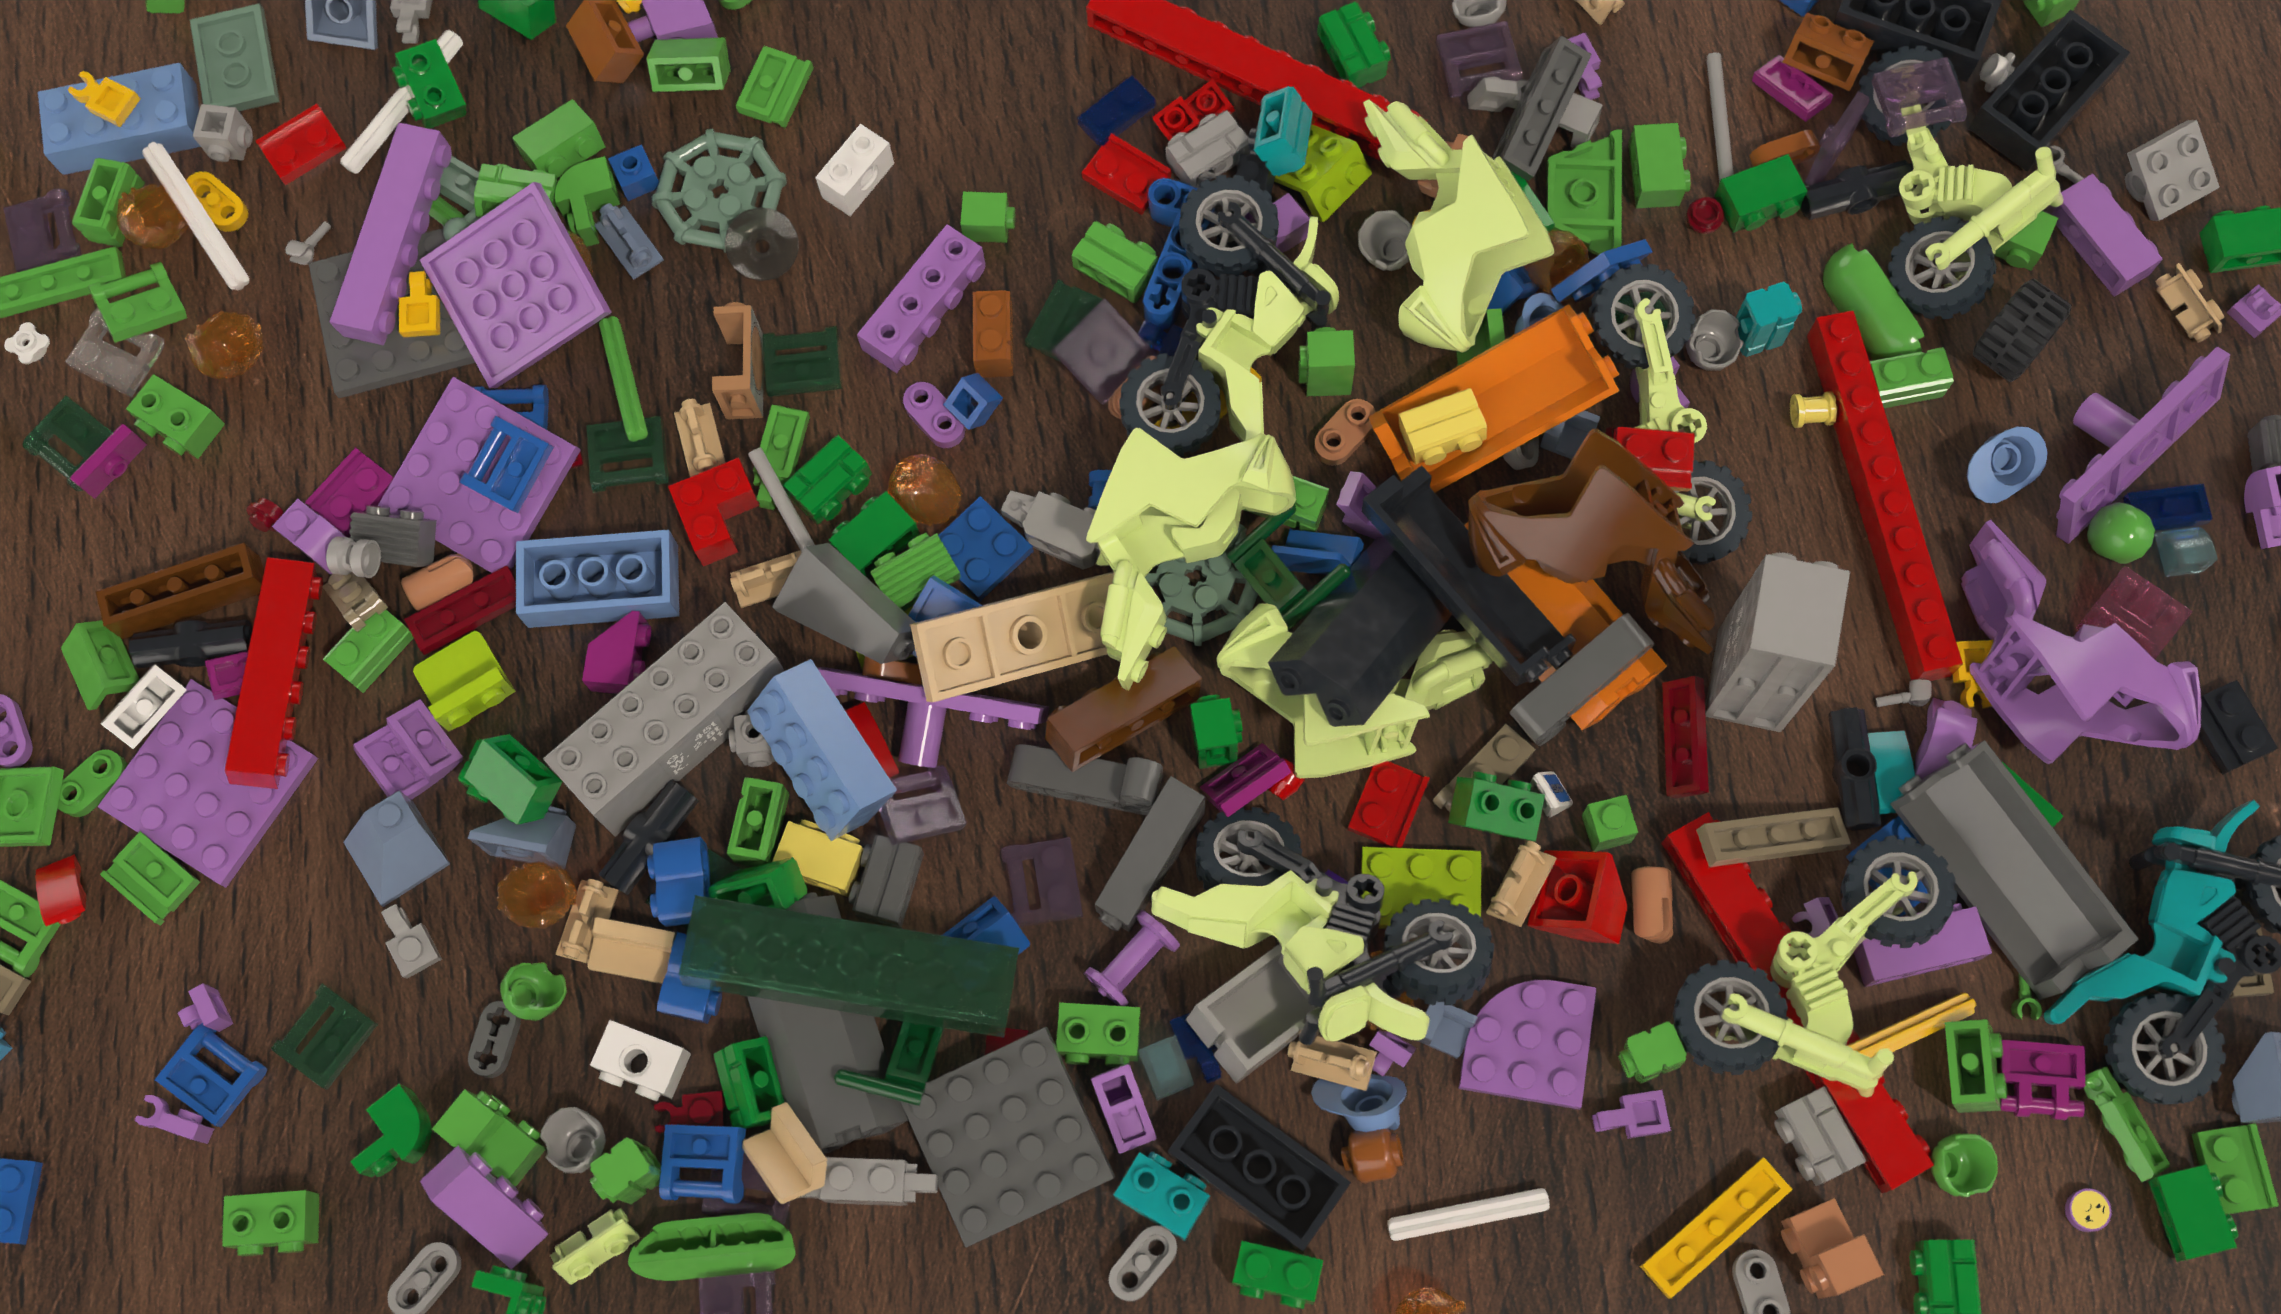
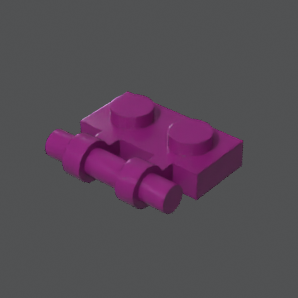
M2002 1040L2003 1057L1997 1058V1074L2004 1073L2006 1083L2014 1084V1095H2007V1098L2000 1099L2001 1111L2013 1112L2014 1116L2029 1117L2031 1113L2050 1115L2051 1119L2066 1120L2068 1116H2084V1102L2069 1100V1088L2082 1089L2085 1087V1046ZM2031 1085L2051 1087V1098L2032 1097Z

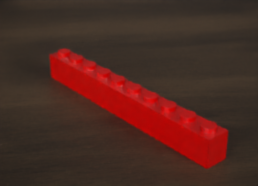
M1090 0L1086 6L1089 27L1208 82L1213 79L1217 86L1260 106L1264 95L1288 86L1294 87L1302 98L1301 102H1305L1313 112L1311 125L1356 141L1362 153L1383 162L1378 153V148L1382 147L1379 139L1372 135L1366 125L1365 117L1368 116L1363 102L1370 99L1387 112L1389 111L1387 107L1391 103L1385 97L1378 94L1371 95L1360 90L1348 80H1338L1325 74L1321 68L1315 65L1301 63L1293 59L1285 51H1275L1262 45L1252 36H1242L1231 31L1225 24L1219 21L1207 20L1186 6L1179 7L1166 0ZM1410 110L1413 114H1416L1418 117L1421 116L1416 111Z
M1854 310L1817 317L1807 335L1823 391L1824 393L1832 391L1836 399L1837 418L1834 428L1911 681L1917 679L1934 681L1951 677L1961 667L1963 662Z
M1709 812L1668 834L1661 844L1735 962L1749 963L1748 967L1755 971L1757 968L1767 973L1766 978L1773 982L1775 980L1770 971L1771 963L1782 938L1791 933V930L1784 922H1778L1771 911L1773 904L1770 897L1763 888H1757L1750 878L1751 870L1747 862L1709 867L1697 829L1703 824L1720 821L1718 819L1713 820ZM1778 984L1781 989L1779 994L1787 1002L1786 1016L1793 1020L1792 1023L1804 1028L1801 1018L1796 1013V1009L1793 1008L1790 999L1786 996V992L1790 988H1785ZM1852 1030L1845 1044L1846 1046L1860 1040L1854 1030ZM1804 1069L1816 1090L1825 1086L1866 1159V1162L1863 1163L1881 1193L1897 1188L1934 1166L1929 1158L1932 1153L1928 1144L1919 1134L1915 1135L1906 1122L1908 1114L1900 1101L1896 1098L1892 1099L1883 1086L1885 1084L1883 1075L1878 1078V1083L1874 1087V1093L1870 1097H1863L1854 1087L1837 1080H1828Z

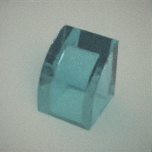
M2201 527L2160 531L2154 534L2165 577L2204 572L2218 560L2210 536Z
M1176 1035L1138 1050L1140 1060L1157 1100L1194 1086Z

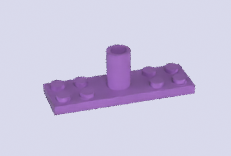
M2216 347L2206 358L2200 356L2190 367L2188 375L2180 382L2178 380L2172 382L2164 392L2162 400L2141 420L2098 393H2093L2081 404L2074 416L2073 424L2110 449L2104 455L2097 454L2087 465L2085 473L2078 480L2071 479L2061 490L2059 495L2061 504L2056 515L2058 519L2057 537L2069 544L2090 524L2091 519L2101 507L2110 505L2221 398L2230 358L2229 353Z
M817 667L835 696L847 695L848 691L855 692L854 699L861 701L885 702V697L908 701L898 761L911 765L937 767L947 708L970 712L969 719L979 722H998L999 717L1009 719V727L1025 730L1036 729V724L1047 722L1049 706L970 692L937 702H927L923 685L864 676L862 673Z

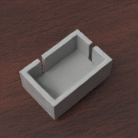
M1278 944L1199 1002L1186 1019L1208 1049L1215 1044L1218 1050L1215 1052L1214 1057L1236 1084L1294 1041L1300 1035L1306 1023V1014L1319 1008L1308 1003V993L1302 989L1285 968L1281 944Z

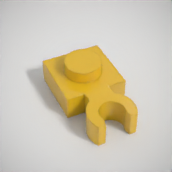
M83 71L79 73V76L87 86L82 90H76L73 87L68 89L78 102L86 103L85 107L92 114L118 127L123 125L141 99L135 91L107 77L99 85L91 74Z
M1993 640L1956 642L1963 664L1952 674L1953 683L1964 682L1965 689L1960 695V704L1966 708L1974 707L1973 696L1978 694L1982 699V708L1992 707L1970 673V664H1982L1991 650Z

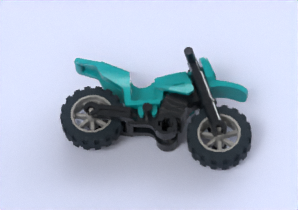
M2254 799L2232 810L2210 832L2186 827H2166L2157 830V833L2152 836V844L2156 846L2147 848L2143 852L2132 856L2129 860L2130 867L2136 871L2152 865L2165 867L2155 887L2148 916L2149 925H2151L2155 938L2152 949L2144 956L2130 953L2121 954L2112 962L2094 968L2071 984L2065 993L2044 1013L2046 1023L2050 1025L2062 1024L2088 1000L2106 1002L2112 999H2124L2148 988L2161 992L2136 998L2133 1002L2123 1005L2119 1009V1014L2113 1016L2108 1025L2111 1027L2110 1032L2105 1034L2104 1045H2108V1054H2105L2107 1065H2112L2114 1072L2111 1074L2118 1083H2122L2129 1094L2138 1096L2145 1102L2153 1104L2187 1103L2193 1101L2197 1096L2206 1094L2210 1090L2209 1086L2220 1078L2222 1073L2219 1071L2220 1064H2225L2226 1053H2222L2221 1044H2225L2224 1036L2222 1033H2218L2215 1027L2218 1023L2214 1015L2230 997L2241 978L2270 974L2281 967V945L2270 936H2259L2256 930L2261 926L2258 922H2255V920H2261L2264 923L2263 928L2270 933L2281 935V900L2279 899V897L2281 898V835L2260 844L2256 848V853L2250 855L2249 858L2225 853L2228 842L2236 828L2260 807ZM2246 888V891L2242 893L2245 903H2250L2252 910L2249 912L2251 914L2247 912L2248 910L2245 906H2242L2239 898L2236 899V889ZM2158 1018H2164L2156 1030L2149 1022ZM2143 1028L2150 1038L2145 1039L2142 1044H2136L2137 1036ZM2191 1045L2193 1047L2192 1059L2183 1055L2189 1052ZM2136 1051H2141L2142 1057L2145 1060H2149L2144 1067L2141 1065ZM2172 1059H2176L2189 1066L2186 1072L2177 1078ZM2161 1060L2167 1080L2159 1079L2150 1074Z

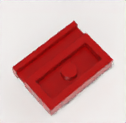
M318 104L313 105L256 140V143L285 185L347 148Z
M1112 133L1107 143L1101 146L1082 171L1083 180L1140 215H1143L1149 207L1148 191L1151 184L1158 179H1170L1171 177L1170 168Z
M1617 427L1614 430V439L1650 468L1673 491L1688 492L1692 489L1691 473L1693 472L1695 433Z
M1389 761L1373 765L1347 830L1383 845L1402 848L1430 778L1415 774L1412 770Z

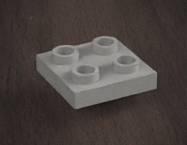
M2187 120L2127 153L2132 171L2128 172L2125 176L2126 187L2134 199L2144 202L2151 221H2160L2220 188L2197 120Z

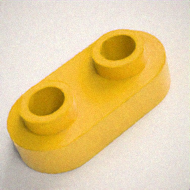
M197 172L186 179V182L218 229L232 232L238 230L246 223L248 218L246 205L214 175L208 172ZM210 191V193L206 197L202 198V195L205 192ZM235 212L231 217L226 218L229 213Z

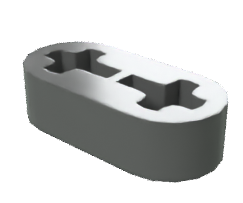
M495 1001L484 1008L468 1055L469 1067L474 1073L485 1078H495L506 1070L520 1029L521 1019L510 1013L503 1001ZM503 1010H505L504 1015L510 1018L508 1025H501L499 1027L497 1037H495L497 1025L492 1023V1018L494 1015L500 1016ZM495 1042L492 1054L497 1057L496 1064H488L486 1070H484L485 1064L480 1061V1056L482 1054H489L492 1043Z

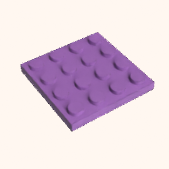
M531 183L420 259L422 266L489 388H498L612 313L541 183Z
M452 377L378 506L390 507V514L400 515V510L424 512V519L436 520V541L462 554L465 558L491 573L506 565L512 569L516 562V541L529 540L581 449L457 378ZM495 416L554 446L519 513L513 512L459 483L464 472L469 473L493 429L490 424ZM507 435L482 482L487 483L511 436Z
M191 679L185 687L187 689L185 693L167 711L98 807L139 833L141 831L155 844L226 888L318 758L294 742L287 740L285 753L290 754L289 770L286 777L280 776L278 789L229 784L225 773V766L237 707L223 698L215 700L210 690Z

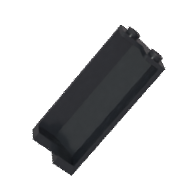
M1422 465L1401 482L1392 475L1363 498L1362 513L1516 687L1527 681L1529 683L1535 681L1551 666L1555 670L1559 669L1573 657L1574 654L1571 650L1576 642L1575 637L1569 634L1564 638L1508 574L1499 577L1489 575L1480 570L1470 548L1468 529L1430 488L1432 476Z
M1377 537L1350 567V576L1316 606L1268 661L1281 693L1285 696L1316 693L1326 718L1333 727L1364 725L1452 616L1451 612L1384 537Z

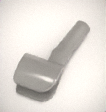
M2049 147L2052 152L2056 174L2059 173L2075 184L2084 179L2063 163L2065 153L2060 147Z
M324 221L304 243L295 240L289 241L285 252L288 255H292L290 261L302 265L311 263L314 257V247L330 230V224Z
M1923 679L1912 680L1909 682V693L1903 692L1875 698L1876 706L1882 707L1899 703H1909L1918 707L1924 706L1930 700L1932 683L1929 680Z

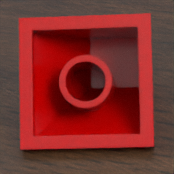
M1544 850V853L1557 859L1531 907L1527 926L1585 942L1619 944L1628 905L1613 855L1608 852Z

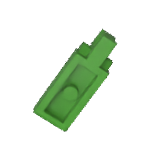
M772 405L760 447L783 485L794 475L810 415L807 411ZM754 467L753 473L755 477L753 484L760 487L757 495L759 507L774 510L776 505Z
M2108 1067L2099 1068L2085 1075L2084 1090L2087 1097L2095 1100V1104L2098 1105L2102 1113L2104 1126L2112 1135H2115L2124 1151L2123 1156L2127 1166L2138 1175L2140 1181L2143 1182L2153 1178L2167 1169L2170 1163L2132 1097L2128 1092L2122 1093Z

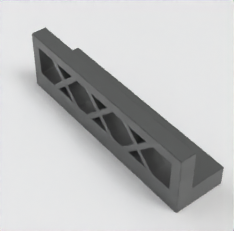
M1560 36L1543 50L1494 152L1493 160L1500 156L1510 171L1527 181L1535 176L1588 64L1591 53L1563 36Z

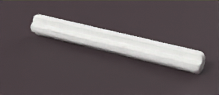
M451 30L445 31L437 41L447 64L463 45L461 38ZM406 87L398 88L341 158L340 162L347 170L354 174L359 173L395 129L398 122L400 123L409 112L407 100L411 99Z
M155 142L149 143L148 147L142 151L144 158L228 287L237 291L243 289L250 282L245 270L163 145L156 144Z

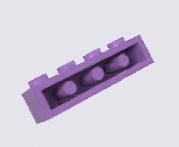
M947 224L858 332L857 337L861 349L895 373L903 365L910 364L917 355L918 346L925 337L929 338L937 331L941 318L946 311L954 309L959 304L963 296V290L970 282H976L985 269L982 247Z

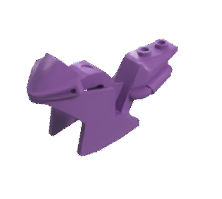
M1992 520L1985 522L1969 545L1977 566L1965 572L1961 578V585L1979 629L1983 630L1990 640H1993V644L1982 664H1970V673L1993 708L2024 746L2044 763L2051 764L2080 736L2174 750L2186 748L2193 744L2198 738L2201 728L2202 701L2197 667L2189 661L2170 663L2167 667L2157 662L2116 623L2107 628L2083 624L2074 637H2071L2033 621L2046 586V578ZM2050 675L2056 685L2040 694H2036L2026 688L2035 676ZM2113 696L2124 707L2129 705L2135 698L2150 703L2123 709L2108 700Z

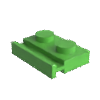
M763 46L737 101L736 108L738 113L768 123L775 122L780 124L781 127L786 128L812 73V62L809 60L802 61L797 59V56Z
M141 831L113 860L114 864L107 871L103 870L100 874L147 917L160 926L165 922L163 919L170 911L174 912L200 883L196 877Z
M2256 1123L2191 1134L2200 1166L2207 1164L2210 1173L2214 1172L2219 1178L2223 1190V1197L2219 1199L2225 1214L2279 1206Z

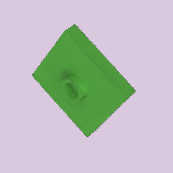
M57 767L0 769V847L50 846L64 775L63 769Z

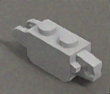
M1010 491L1001 508L1002 515L1024 529L1025 538L1033 548L1081 569L1092 567L1100 555L1101 551L1097 542L1089 543L1086 541L1087 533L1096 510L1088 507L1082 510L1072 506L1067 498L1057 493L1047 495L1039 491L1037 496L1033 497Z
M826 1157L825 1185L798 1198H816L826 1203L906 1206L907 1202H915L916 1193H937L938 1177L936 1174H917V1164H909L905 1160Z

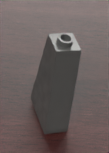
M830 543L804 547L772 608L880 664L904 660L909 657L915 649L910 624L916 622Z
M1170 776L1095 903L1096 912L1101 914L1098 918L1101 923L1116 932L1123 928L1130 933L1137 922L1136 915L1141 910L1144 911L1152 898L1153 892L1159 888L1205 816V796Z

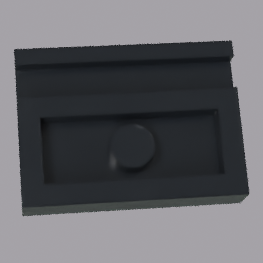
M2238 680L2201 696V728L2199 736L2222 775L2278 749Z

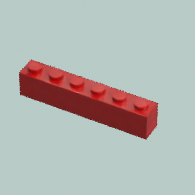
M267 557L225 766V773L229 784L278 789L280 776L286 777L288 774L290 754L285 753L287 740L293 741L296 733L297 719L292 717L294 704H301L303 682L299 681L300 670L308 668L310 647L305 646L307 634L313 635L316 627V612L312 611L314 600L321 599L323 578L317 577L315 563Z

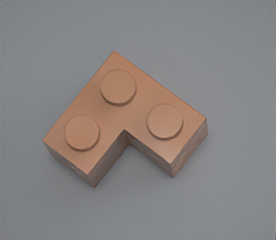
M1835 1198L1781 1221L1784 1230L1781 1231L1783 1241L1791 1254H1797L1804 1268L1800 1270L1803 1283L1811 1294L1816 1293L1818 1299L1842 1294L1884 1275L1865 1235L1853 1236Z

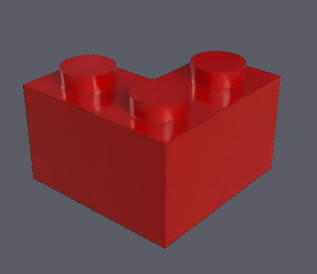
M739 457L668 486L694 552L703 567L738 553L725 520L759 506L755 492Z

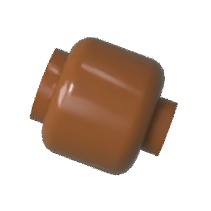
M1389 1128L1368 1132L1354 1130L1349 1135L1348 1146L1341 1148L1345 1171H1353L1355 1177L1361 1183L1391 1179L1397 1174L1398 1167L1404 1165L1398 1133L1392 1134Z

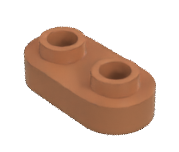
M1362 399L1350 400L1317 433L1314 443L1315 455L1322 463L1331 466L1344 463L1369 437L1374 429L1368 416L1376 412L1372 404ZM1355 412H1360L1364 415V418L1362 420H1355L1351 415ZM1334 438L1337 439L1340 442V444L1336 447H1332L1327 444V441L1329 439Z

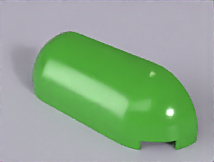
M1853 243L1836 251L1825 265L1823 284L1828 296L1840 313L1854 310L1864 346L1870 358L1874 361L1921 352L1919 339L1924 337V333L1873 256L1866 249L1858 252L1854 249Z
M764 1213L669 1221L652 1227L653 1231L644 1237L637 1247L633 1246L629 1255L628 1265L633 1272L640 1276L663 1281L758 1273L775 1270L789 1264L795 1258V1245L792 1235L787 1228L780 1222L772 1219L770 1215Z

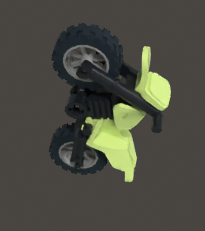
M1226 175L1216 176V180L1210 182L1207 179L1199 184L1197 190L1193 189L1187 196V202L1183 203L1181 207L1179 221L1182 248L1186 249V255L1191 262L1195 260L1198 263L1199 268L1189 271L1182 280V313L1188 321L1181 333L1180 343L1174 357H1167V353L1157 355V358L1150 360V358L1140 362V367L1137 370L1133 368L1130 371L1127 382L1123 383L1120 413L1123 427L1127 430L1128 437L1135 428H1140L1179 457L1184 456V453L1188 451L1191 453L1196 452L1200 449V445L1203 442L1207 443L1212 438L1214 429L1218 427L1221 412L1220 389L1225 395L1230 429L1243 442L1255 438L1260 433L1264 434L1262 382H1259V378L1250 372L1253 362L1261 356L1275 354L1296 333L1305 318L1311 323V332L1326 327L1327 314H1331L1337 308L1339 302V291L1335 282L1319 265L1312 264L1316 245L1318 217L1310 216L1306 243L1300 255L1292 262L1276 247L1279 227L1278 210L1276 204H1272V197L1267 190L1263 192L1260 189V184L1253 180L1250 182L1245 181L1244 177L1234 175V178H1226ZM1222 206L1223 212H1219L1218 215L1211 212L1216 207ZM1249 212L1256 223H1250L1244 216ZM1204 218L1218 225L1204 231L1201 228ZM1218 235V245L1210 242L1208 238ZM1242 272H1252L1256 278H1253V276L1244 277ZM1214 276H1218L1220 279L1215 280ZM1198 281L1205 283V285L1197 283ZM1164 383L1161 387V396L1151 391L1156 385ZM1190 391L1196 395L1198 403L1186 402ZM1144 397L1160 404L1148 410H1142ZM1182 411H1194L1197 414L1192 421L1187 423L1182 416ZM1159 414L1163 417L1160 427L1152 424L1148 418ZM1178 424L1181 426L1176 429H1166L1167 427L1172 428L1173 426H1176Z
M1242 807L1229 817L1225 816L1224 812H1220L1216 815L1214 821L1209 820L1203 826V833L1200 832L1197 838L1195 866L1197 878L1199 881L1203 880L1205 892L1193 897L1166 887H1160L1159 890L1154 891L1152 894V914L1182 927L1190 933L1243 949L1261 942L1270 935L1276 937L1282 947L1281 953L1284 955L1283 963L1285 968L1302 989L1308 993V1003L1319 1007L1306 1014V1023L1299 1035V1040L1304 1045L1313 1044L1319 1032L1327 1041L1335 1042L1360 1031L1368 1020L1395 1035L1410 1040H1421L1426 1036L1430 1020L1428 1015L1420 1009L1403 1004L1395 999L1406 992L1407 997L1413 1000H1417V998L1423 999L1425 1004L1436 1005V1002H1444V1005L1456 1004L1458 999L1462 998L1465 1001L1473 997L1475 990L1480 991L1485 985L1486 977L1488 978L1491 969L1494 943H1491L1492 934L1488 927L1484 928L1483 919L1476 913L1474 915L1469 913L1468 907L1462 904H1458V906L1452 905L1450 900L1439 899V902L1423 899L1420 900V904L1415 906L1413 903L1404 906L1401 914L1396 912L1391 918L1390 926L1387 925L1382 953L1370 958L1368 952L1372 938L1376 936L1379 930L1380 909L1384 897V885L1381 880L1370 874H1358L1352 877L1348 884L1335 881L1318 870L1312 861L1302 857L1300 837L1298 833H1293V826L1288 821L1282 822L1278 814L1274 812L1267 814L1262 812L1263 809L1252 807V810H1244V807ZM1222 851H1225L1233 856L1221 859L1219 855ZM1261 864L1269 865L1271 868L1265 870ZM1365 891L1372 894V896L1367 895L1364 899L1357 896V894L1363 895ZM1457 942L1462 948H1453L1451 946ZM1450 958L1465 961L1461 965L1456 966Z

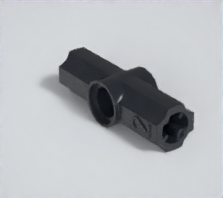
M1906 160L1869 170L1863 165L1854 166L1841 172L1835 179L1805 186L1808 192L1800 209L1803 216H1806L1808 220L1846 210L1849 214L1853 215L1866 212L1875 207L1880 201L1901 196L1899 184L1902 178L1907 173L1913 171L1914 168Z
M247 619L214 624L195 620L176 623L174 629L133 634L132 639L129 640V654L132 657L133 665L139 669L152 667L153 665L162 666L170 664L183 667L206 666L205 661L249 651L253 630L251 623Z
M1854 707L1831 711L1828 714L1835 761L1832 768V776L1834 782L1838 785L1844 826L1851 831L1879 827L1881 819L1874 778L1877 762L1875 756L1870 751L1865 710ZM1846 762L1858 764L1861 767L1862 776L1852 775L1847 770Z
M670 780L646 813L638 814L629 823L622 837L624 842L598 875L628 896L648 870L647 858L649 855H653V844L675 841L676 831L696 807L699 800L686 789Z

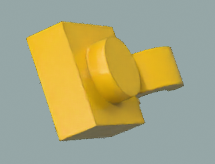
M425 271L410 272V297H399V333L403 338L440 335V299L436 295H431L432 282L430 278H426Z

